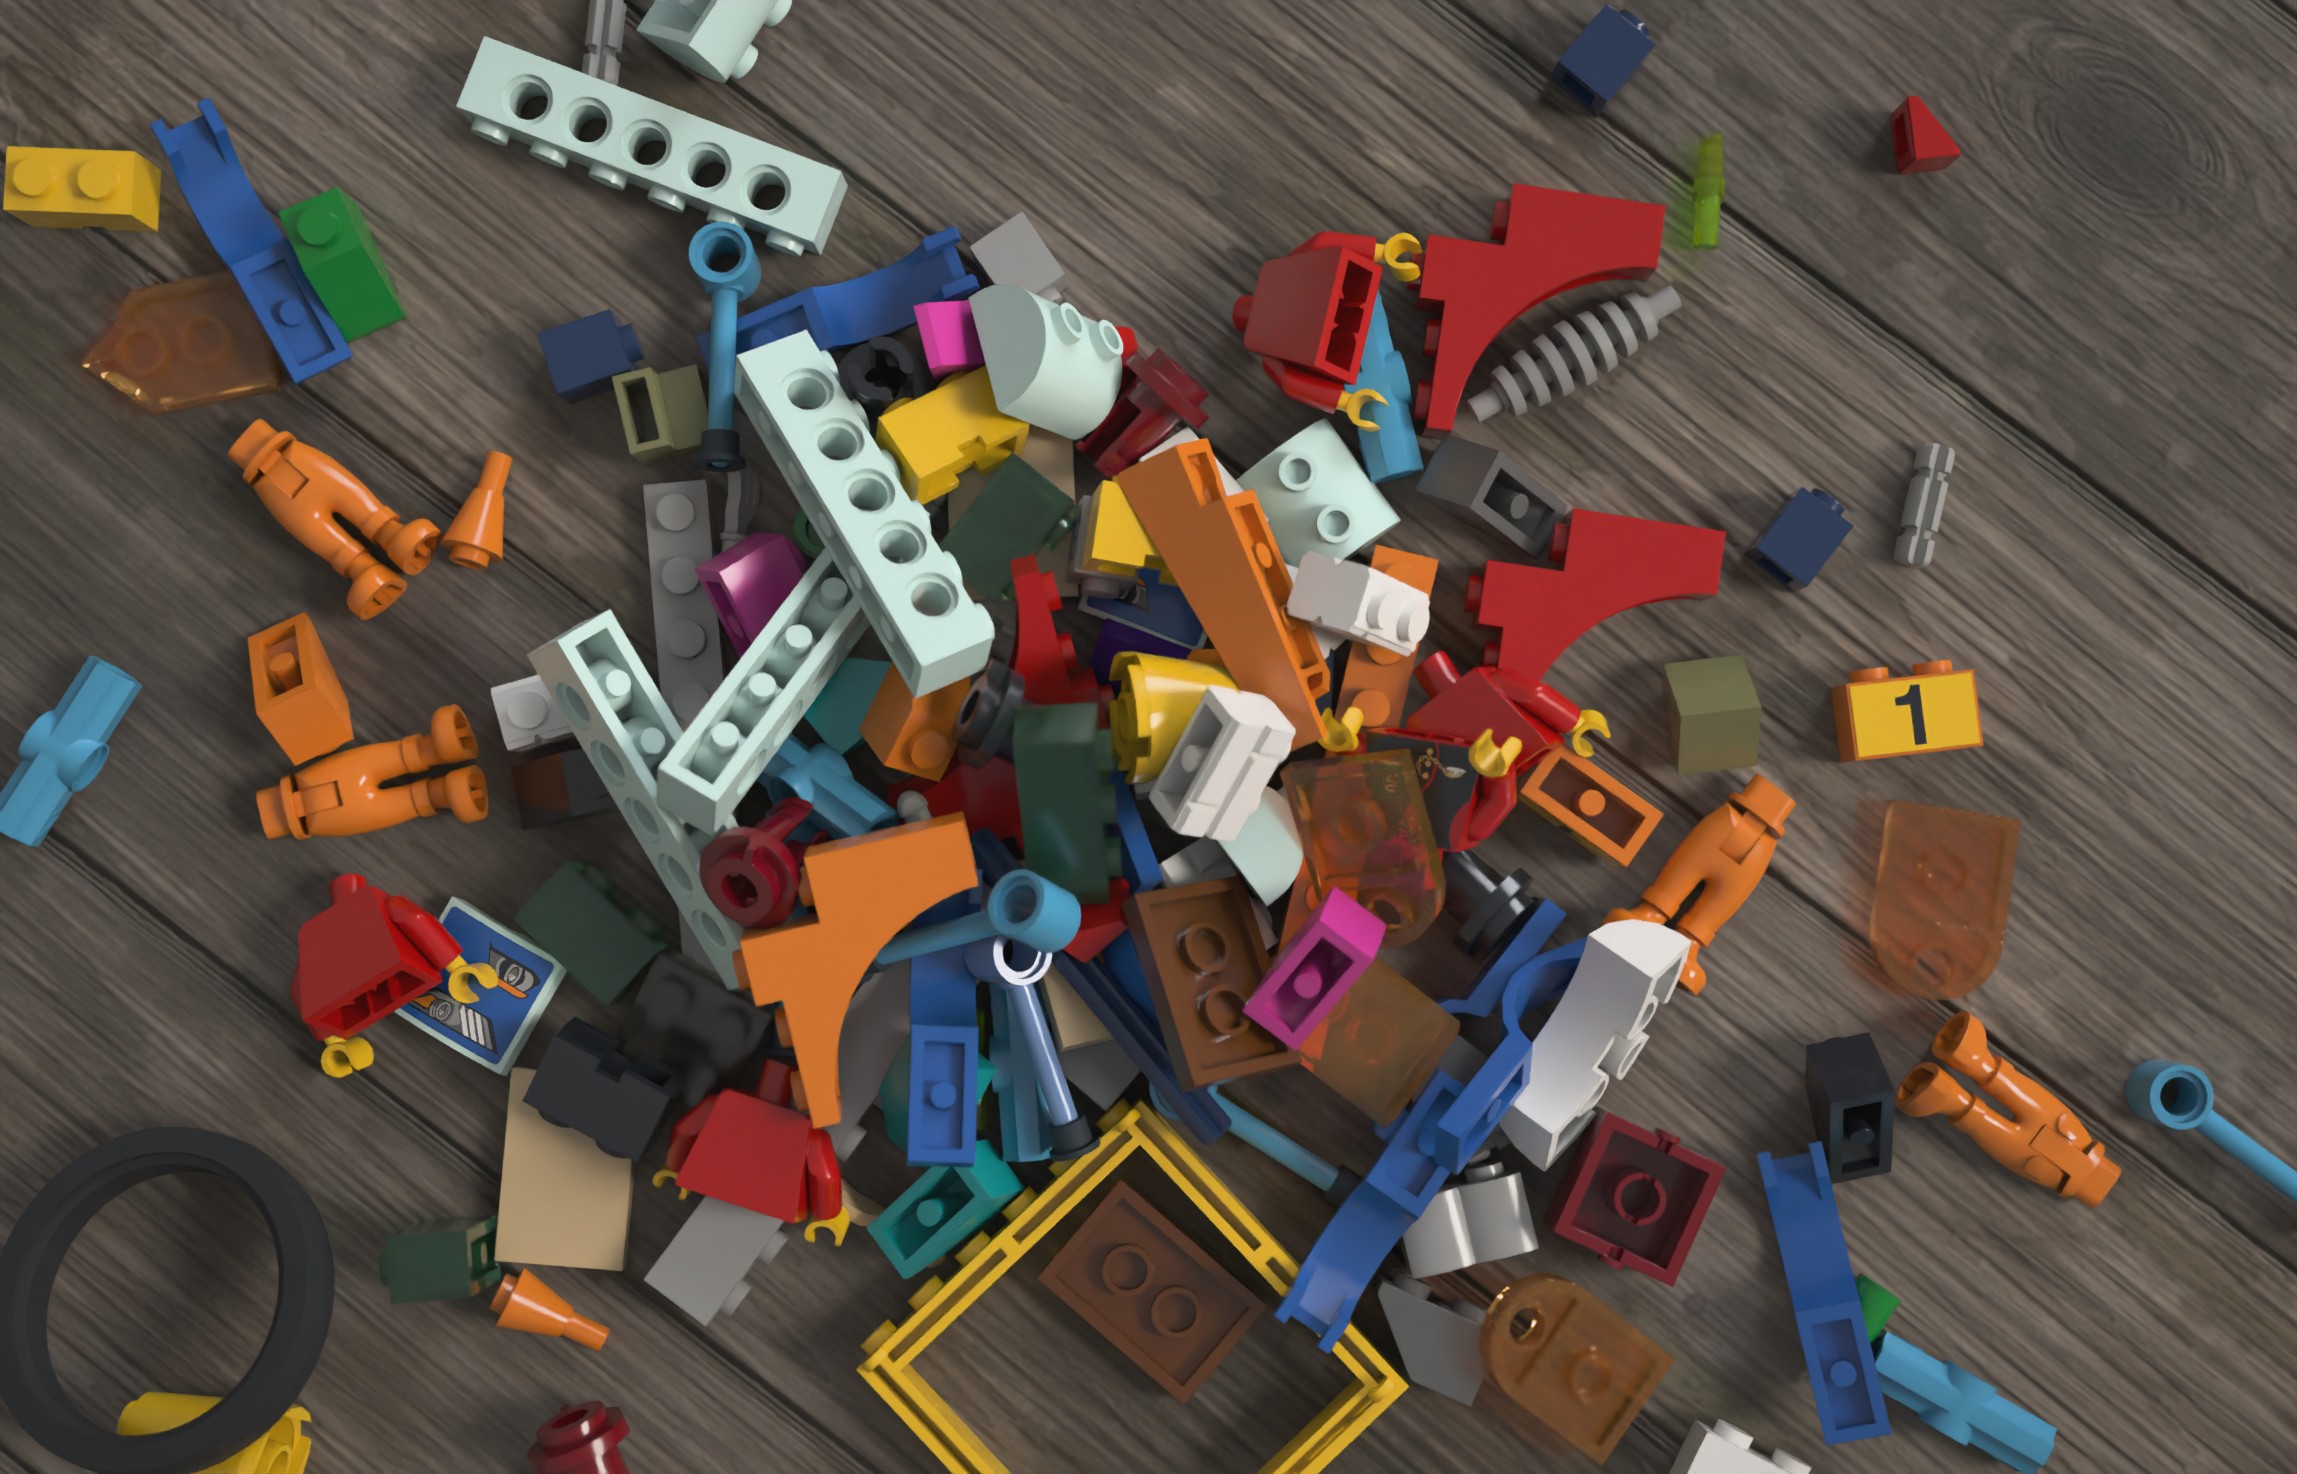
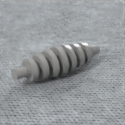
M1670 285L1647 298L1641 297L1638 293L1632 291L1620 296L1622 311L1614 302L1608 301L1596 307L1598 320L1589 311L1574 315L1573 325L1575 330L1569 323L1562 320L1550 328L1553 343L1543 334L1530 342V349L1535 362L1524 350H1520L1510 357L1513 375L1502 365L1490 372L1491 384H1489V388L1466 401L1469 412L1477 423L1482 422L1501 410L1503 412L1508 411L1513 417L1527 412L1525 396L1536 407L1551 402L1550 392L1546 384L1561 398L1574 393L1575 387L1572 377L1583 388L1591 385L1598 379L1595 366L1602 373L1607 374L1618 365L1615 350L1625 359L1638 350L1635 334L1644 343H1648L1658 335L1657 324L1659 320L1682 306L1678 294Z

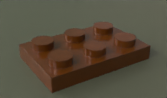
M1242 875L1137 893L1122 902L1181 1093L1289 1069L1302 1062L1299 1049L1293 1050L1242 1011L1253 992L1271 968Z
M1122 1177L1037 1276L1039 1281L1183 1405L1187 1403L1268 1307L1265 1300Z

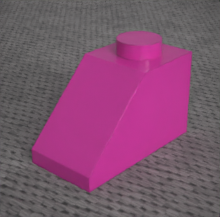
M969 301L928 302L913 306L928 365L937 387L945 378L953 373H970L986 365Z
M755 532L694 569L740 659L803 578L802 572L805 571L804 559L795 544L789 539L784 538L783 534Z
M1333 886L1294 933L1242 1011L1296 1051L1373 962L1387 925L1336 886Z

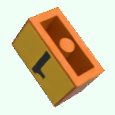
M1940 660L1912 664L1913 676L1889 679L1888 667L1850 671L1849 684L1831 688L1840 763L1984 746L1974 669L1952 671L1951 660Z
M1566 744L1526 771L1516 785V797L1519 801L1613 867H1627L1664 815L1589 760L1578 755L1575 750Z

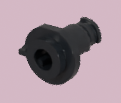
M875 336L869 338V343L851 350L837 366L840 379L839 384L849 400L856 399L863 407L869 422L870 435L874 441L876 439L878 418L881 417L890 405L903 398L910 397L915 400L930 393L928 371L923 361L913 351L890 337ZM887 380L889 388L899 389L900 392L892 400V392L887 387H875L872 382Z
M991 660L985 674L973 684L967 693L955 718L952 738L960 743L958 749L959 761L978 770L984 767L994 756L1035 777L1052 779L1062 784V790L1067 793H1075L1087 779L1096 761V758L1085 754L1089 747H1093L1097 743L1100 736L1092 731L1083 733L1075 729L1064 717L1024 698V676Z
M1470 849L1460 852L1443 850L1439 884H1421L1423 889L1462 926L1452 940V944L1464 955L1468 953L1480 963L1518 925L1534 904V901L1526 894L1534 878L1524 869L1519 868L1504 879ZM1403 850L1399 854L1401 859L1396 863V865L1400 868L1402 864Z

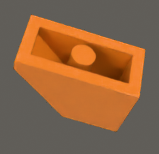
M305 611L247 638L256 714L295 766L316 756L327 755L335 751L340 745L354 739L348 700L315 627Z
M892 661L859 728V732L884 766L940 782L959 744L952 738V729L961 704L970 690L971 675L915 699Z

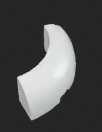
M1634 919L1607 923L1588 934L1581 960L1567 990L1543 1029L1532 1042L1530 1083L1499 1121L1500 1127L1513 1145L1542 1171L1545 1172L1564 1153L1597 1113L1592 1108L1603 1095L1608 1085L1610 1074L1622 1080L1650 1037L1642 1032V1030L1655 1013L1658 1001L1662 1004L1668 1003L1687 959L1692 941L1682 934L1659 923Z

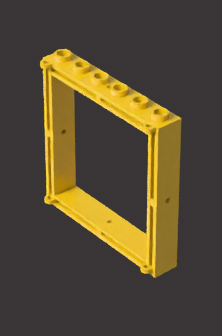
M1142 1095L1132 1105L1123 1097L1117 1101L1095 1123L1102 1131L1099 1135L1101 1142L1099 1147L1075 1159L1061 1162L1054 1161L1048 1169L1055 1177L1040 1192L1036 1193L1028 1186L1001 1212L1009 1220L991 1238L981 1230L954 1256L961 1266L948 1279L942 1282L936 1274L932 1276L907 1301L915 1309L897 1327L887 1319L860 1345L867 1355L862 1359L856 1370L952 1474L1011 1473L917 1373L909 1362L1139 1145L1282 1297L1301 1265ZM1351 1319L1349 1325L1332 1348V1351L1357 1378L1256 1474H1318L1409 1388L1404 1375Z

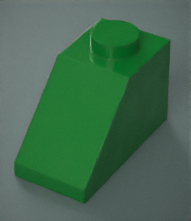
M335 187L278 212L305 275L347 342H354L407 319L359 205L342 190Z

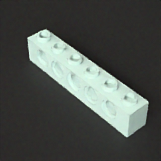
M486 36L482 40L456 105L472 123L471 132L481 138L503 146L507 145L509 138L530 145L529 153L548 164L565 168L568 160L591 168L588 176L606 186L624 190L628 182L649 190L647 198L664 208L683 213L686 205L708 213L706 221L709 223L729 222L743 230L746 227L767 235L765 241L767 245L795 257H801L803 250L821 256L848 187L840 170ZM536 96L548 98L547 108L540 117L533 120L521 119V109L527 100ZM594 118L607 120L606 131L600 139L589 143L579 141L580 129L587 121ZM659 140L666 143V152L657 163L642 165L637 162L638 152L647 142ZM717 162L726 166L724 178L719 184L709 188L696 185L697 173L704 165ZM767 185H779L785 189L784 199L776 208L761 210L754 206L755 196L761 188Z
M807 330L737 355L734 394L914 698H919L984 670L992 640L995 637L992 620L986 609L980 603L973 604L962 586L963 579L960 568L953 555L948 551L942 552L931 535V524L922 504L918 500L910 501L900 484V474L893 456L886 449L879 450L870 435L869 422L863 407L856 399H848L839 384V373L831 355L826 350L819 351ZM800 406L810 407V408H812V410H804V409H800V408H798V407H800ZM826 456H838L845 460H832ZM868 506L875 509L876 511L866 512L859 510L856 507ZM899 557L908 563L897 564L890 562L886 558ZM917 609H931L940 615L934 617L925 616L919 613Z
M868 506L856 507L857 509L866 512L876 511L875 509ZM826 547L658 767L656 804L712 837L716 835L871 624ZM899 557L886 558L890 562L897 564L908 563Z
M609 609L575 625L528 653L527 656L728 990L739 989L733 965L732 951L741 949L740 940L743 932L750 927L734 922L713 905L703 889L699 875L700 858L707 845L721 832L739 827L733 815L730 814L716 835L712 837L656 804L658 767L684 733Z

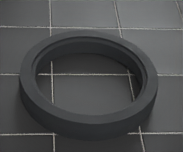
M157 1127L121 1135L96 1146L63 1168L28 1205L17 1221L0 1256V1394L20 1426L37 1443L52 1454L85 1470L98 1474H191L224 1462L262 1437L280 1420L308 1382L319 1360L332 1318L335 1295V1270L332 1249L326 1227L311 1197L297 1179L284 1167L253 1145L228 1135L189 1127ZM179 1172H202L225 1177L251 1198L266 1220L273 1237L277 1253L279 1282L276 1308L266 1340L245 1376L232 1391L207 1412L190 1422L159 1433L147 1435H118L111 1433L90 1421L72 1404L58 1382L51 1364L47 1342V1311L52 1286L60 1264L70 1245L87 1222L104 1205L129 1188L155 1177Z

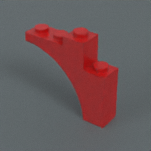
M1514 183L1506 198V202L1496 201L1493 209L1490 239L1500 240L1499 245L1428 235L1422 253H1411L1409 263L1419 267L1420 276L1413 281L1406 282V290L1417 291L1414 310L1439 313L1438 319L1427 318L1421 355L1432 357L1429 381L1418 380L1413 404L1412 418L1423 419L1421 437L1442 440L1444 434L1449 435L1452 432L1457 406L1465 383L1475 363L1492 341L1519 316L1556 295L1585 285L1619 280L1647 281L1658 266L1666 206Z
M1573 508L1564 516L1563 524L1554 523L1551 530L1548 561L1557 562L1556 570L1487 560L1480 566L1479 575L1469 574L1464 595L1463 611L1473 613L1471 629L1496 632L1495 642L1486 640L1484 642L1480 667H1494L1495 669L1508 667L1540 681L1552 663L1570 644L1599 622L1619 612L1667 600L1695 599L1706 601L1716 596L1726 531Z
M1035 554L1009 561L1015 586L1016 622L1015 635L1007 667L1024 676L1025 688L1023 697L1064 717L1075 729L1083 733L1092 731L1098 734L1100 737L1093 747H1089L1085 753L1112 746L1111 732L1108 725L1110 724L1109 701L1115 700L1111 684L1098 687L1093 667L1068 673L1080 668L1070 632L1057 634L1052 619V611L1063 609L1053 571L1040 574ZM959 744L940 782L913 775L899 783L887 786L888 805L897 812L899 796L904 791H917L928 802L927 808L932 818L963 811L969 837L976 831L988 827L992 829L1000 840L1013 837L1010 830L1011 827L1061 795L1058 782L1048 778L1035 777L994 756L984 767L975 770L959 761ZM899 817V826L906 824L904 819Z

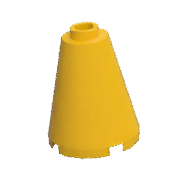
M1133 651L1119 652L1114 656L1110 668L1109 681H1121V692L1119 693L1118 700L1109 701V721L1112 746L1118 770H1130L1124 782L1127 785L1158 779L1209 684L1234 689L1237 693H1240V689L1226 666Z
M147 1392L138 1400L131 1401L125 1407L118 1421L117 1434L147 1435L176 1428L207 1412L224 1397ZM292 1404L279 1421L246 1449H243L224 1462L191 1474H303L312 1438L301 1435V1420L311 1422L310 1413L302 1406Z

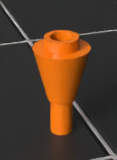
M488 451L477 488L472 490L440 541L444 548L451 551L449 559L452 562L475 570H486L488 563H500L503 561L504 497L502 493L513 460L510 456L496 451Z
M523 1267L517 1278L507 1273L505 1274L489 1306L490 1310L499 1313L494 1325L495 1327L558 1338L562 1335L597 1352L602 1348L610 1331V1328L574 1312V1308L525 1267Z

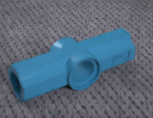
M1379 290L1377 291L1356 385L1345 384L1343 391L1352 394L1361 389H1373L1385 398L1389 404V407L1377 401H1368L1360 409V419L1377 424L1381 427L1379 431L1366 432L1355 425L1365 472L1374 484L1403 479L1420 473L1424 469L1408 408L1412 403L1407 371L1400 351H1394L1388 329V320Z
M91 655L88 657L55 710L47 711L40 716L25 734L18 750L22 761L0 793V832L30 847H39L72 794L87 787L102 769L109 754V746L106 742L141 690L142 684L125 671L99 657Z
M790 733L756 779V781L767 788L773 805L789 797L801 798L814 805L812 811L799 825L802 826L810 820L822 830L829 832V835L836 840L899 826V813L853 779L847 762L841 754L826 743H817L810 748Z
M1036 981L1033 983V986L1035 988L1047 1027L1049 1029V1018L1046 1006L1044 1003L1039 982ZM989 983L990 1006L994 1027V1035H990L989 1038L990 1062L997 1067L992 1077L993 1092L999 1095L1003 1161L1026 1162L1051 1158L1049 1152L1054 1145L1047 1128L1048 1124L1052 1122L1008 991L1007 989H1000L998 983ZM1049 1031L1055 1047L1053 1031Z
M1884 1329L1881 1330L1871 1345L1883 1393L1916 1411L1915 1417L1965 1446L1969 1442L1988 1452V1455L2019 1473L2021 1471L2024 1474H2034L2038 1468L2045 1465L2054 1448V1437L2057 1428L1996 1394L1997 1388L1952 1362L1944 1359L1942 1363L1898 1335L1889 1333Z

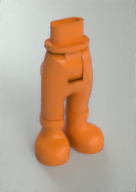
M263 419L253 422L228 452V457L244 470L243 480L254 488L264 506L275 520L303 546L329 562L343 578L351 577L353 584L348 592L346 602L349 610L361 620L371 619L387 609L406 591L408 583L394 570L374 558L371 551L359 540H355L333 518L334 513H339L351 522L373 544H379L387 552L389 559L411 576L421 573L426 568L440 546L442 532L430 520L421 518L415 519L408 524L400 523V517L388 506H383L372 492L340 463L322 451L297 441L296 437L288 431L278 433Z
M456 704L439 707L432 715L431 733L426 737L417 733L403 737L402 740L372 743L344 750L322 758L296 774L282 776L280 785L258 790L256 793L257 805L266 836L270 840L293 834L298 840H304L311 836H354L389 828L419 816L436 815L441 812L442 808L451 809L454 816L462 823L469 824L485 819L489 806L487 783L484 772L476 765L450 771L447 775L436 779L428 777L407 785L387 789L379 788L381 782L408 773L415 774L427 771L436 765L476 759L479 750L465 713Z
M1755 774L1741 794L1731 792L1726 798V803L1705 816L1688 833L1669 857L1653 885H1649L1641 895L1640 900L1642 904L1631 910L1623 908L1610 910L1600 923V926L1630 919L1664 925L1666 920L1670 921L1680 908L1679 905L1700 881H1705L1702 893L1690 910L1684 913L1675 925L1676 932L1692 941L1687 959L1675 987L1690 996L1696 997L1705 987L1707 980L1704 970L1697 962L1700 947L1708 948L1716 937L1715 933L1740 909L1755 889L1770 863L1778 842L1776 839H1781L1786 833L1782 823L1797 804L1770 781Z
M1966 1010L1953 1015L1935 1036L1932 1043L1933 1054L1952 1069L1973 1079L1979 1089L1987 1095H1992L2014 1114L2012 1119H2006L1987 1106L1985 1101L1976 1094L1967 1092L1952 1076L1932 1062H1924L1917 1065L1903 1078L1895 1092L1894 1105L1905 1115L1912 1117H1925L1934 1113L1948 1116V1123L1969 1135L1989 1156L2016 1175L2032 1183L2054 1189V1192L2064 1199L2073 1196L2089 1209L2099 1205L2121 1174V1168L2103 1155L2105 1145L2092 1139L2073 1112L2048 1090L2014 1070V1066L2001 1056H1992L1987 1048L1986 1032L1981 1020Z

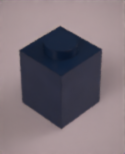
M1607 3L1558 60L1549 79L1598 118L1644 64L1656 43L1648 37L1649 30L1638 17L1626 10L1617 12Z
M611 309L537 333L556 392L569 404L614 390L612 376L638 370L636 362L645 359L642 344L633 323L623 325L622 321Z
M1801 487L1786 497L1743 555L1794 593L1810 584L1854 525L1841 516L1844 508L1829 494L1816 488L1809 492L1804 487Z

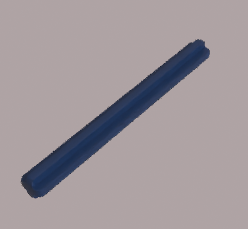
M984 827L969 837L976 868L983 869L982 878L992 890L1004 875L1014 870H1025L992 829ZM1063 949L1052 953L1051 962L1199 1142L1207 1146L1228 1131L1232 1125L1231 1119L1206 1088L1181 1093L1163 1036L1101 961L1095 956L1090 961L1088 960L1086 963H1083Z

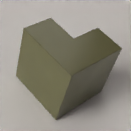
M696 364L659 374L651 367L612 376L629 451L634 458L645 466L701 452V433L708 430L709 396L703 371Z
M1742 654L1663 664L1662 696L1670 717L1669 750L1677 775L1757 766L1761 704Z

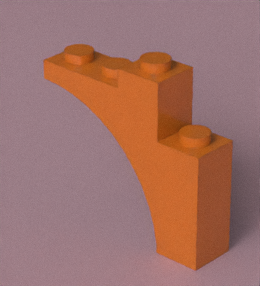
M963 811L807 847L804 855L805 866L799 867L802 879L798 889L803 906L815 905L817 912L786 919L783 923L772 928H747L744 930L740 940L741 949L732 951L733 965L741 990L752 989L756 1006L783 1001L784 1007L774 1009L777 1031L783 1048L794 1046L799 1070L790 1072L792 1091L798 1111L810 1110L814 1129L841 1123L843 1102L838 1073L840 1031L851 997L868 966L886 943L918 914L949 896L978 886V872Z

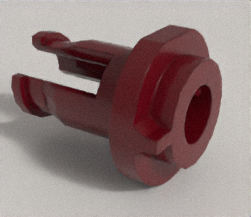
M1136 348L1124 361L1137 376L1116 398L1113 407L1105 419L1085 440L1080 438L1074 444L1081 452L1094 459L1095 463L1093 466L1111 481L1113 476L1137 464L1140 458L1158 447L1183 418L1198 430L1209 419L1206 411L1200 406L1209 396L1208 392L1178 362L1174 361L1160 348H1157L1149 358Z
M797 797L784 798L777 802L770 810L768 816L760 820L753 828L734 827L727 829L717 835L707 845L700 858V880L710 901L726 917L746 927L766 929L783 923L793 913L800 894L798 888L802 879L799 867L805 866L804 855L806 849L810 846L827 843L829 840V832L820 830L808 842H799L792 839L785 844L783 843L812 811L814 806L812 803Z
M590 1401L569 1408L567 1404L560 1408L561 1413L549 1419L537 1430L536 1436L538 1441L527 1452V1458L535 1474H630L617 1445L625 1438L630 1429L619 1407L605 1408L604 1404L600 1401Z

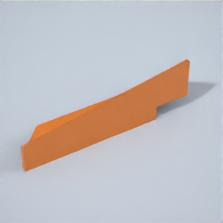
M1207 438L1175 445L1121 471L1117 478L1119 485L1240 691L1265 695L1273 701L1296 730L1291 742L1290 751L1327 737L1328 728L1324 726L1315 702L1316 699L1329 692L1330 671L1310 623L1288 615V607L1286 606L1292 591L1293 582L1254 489L1230 496L1226 495Z

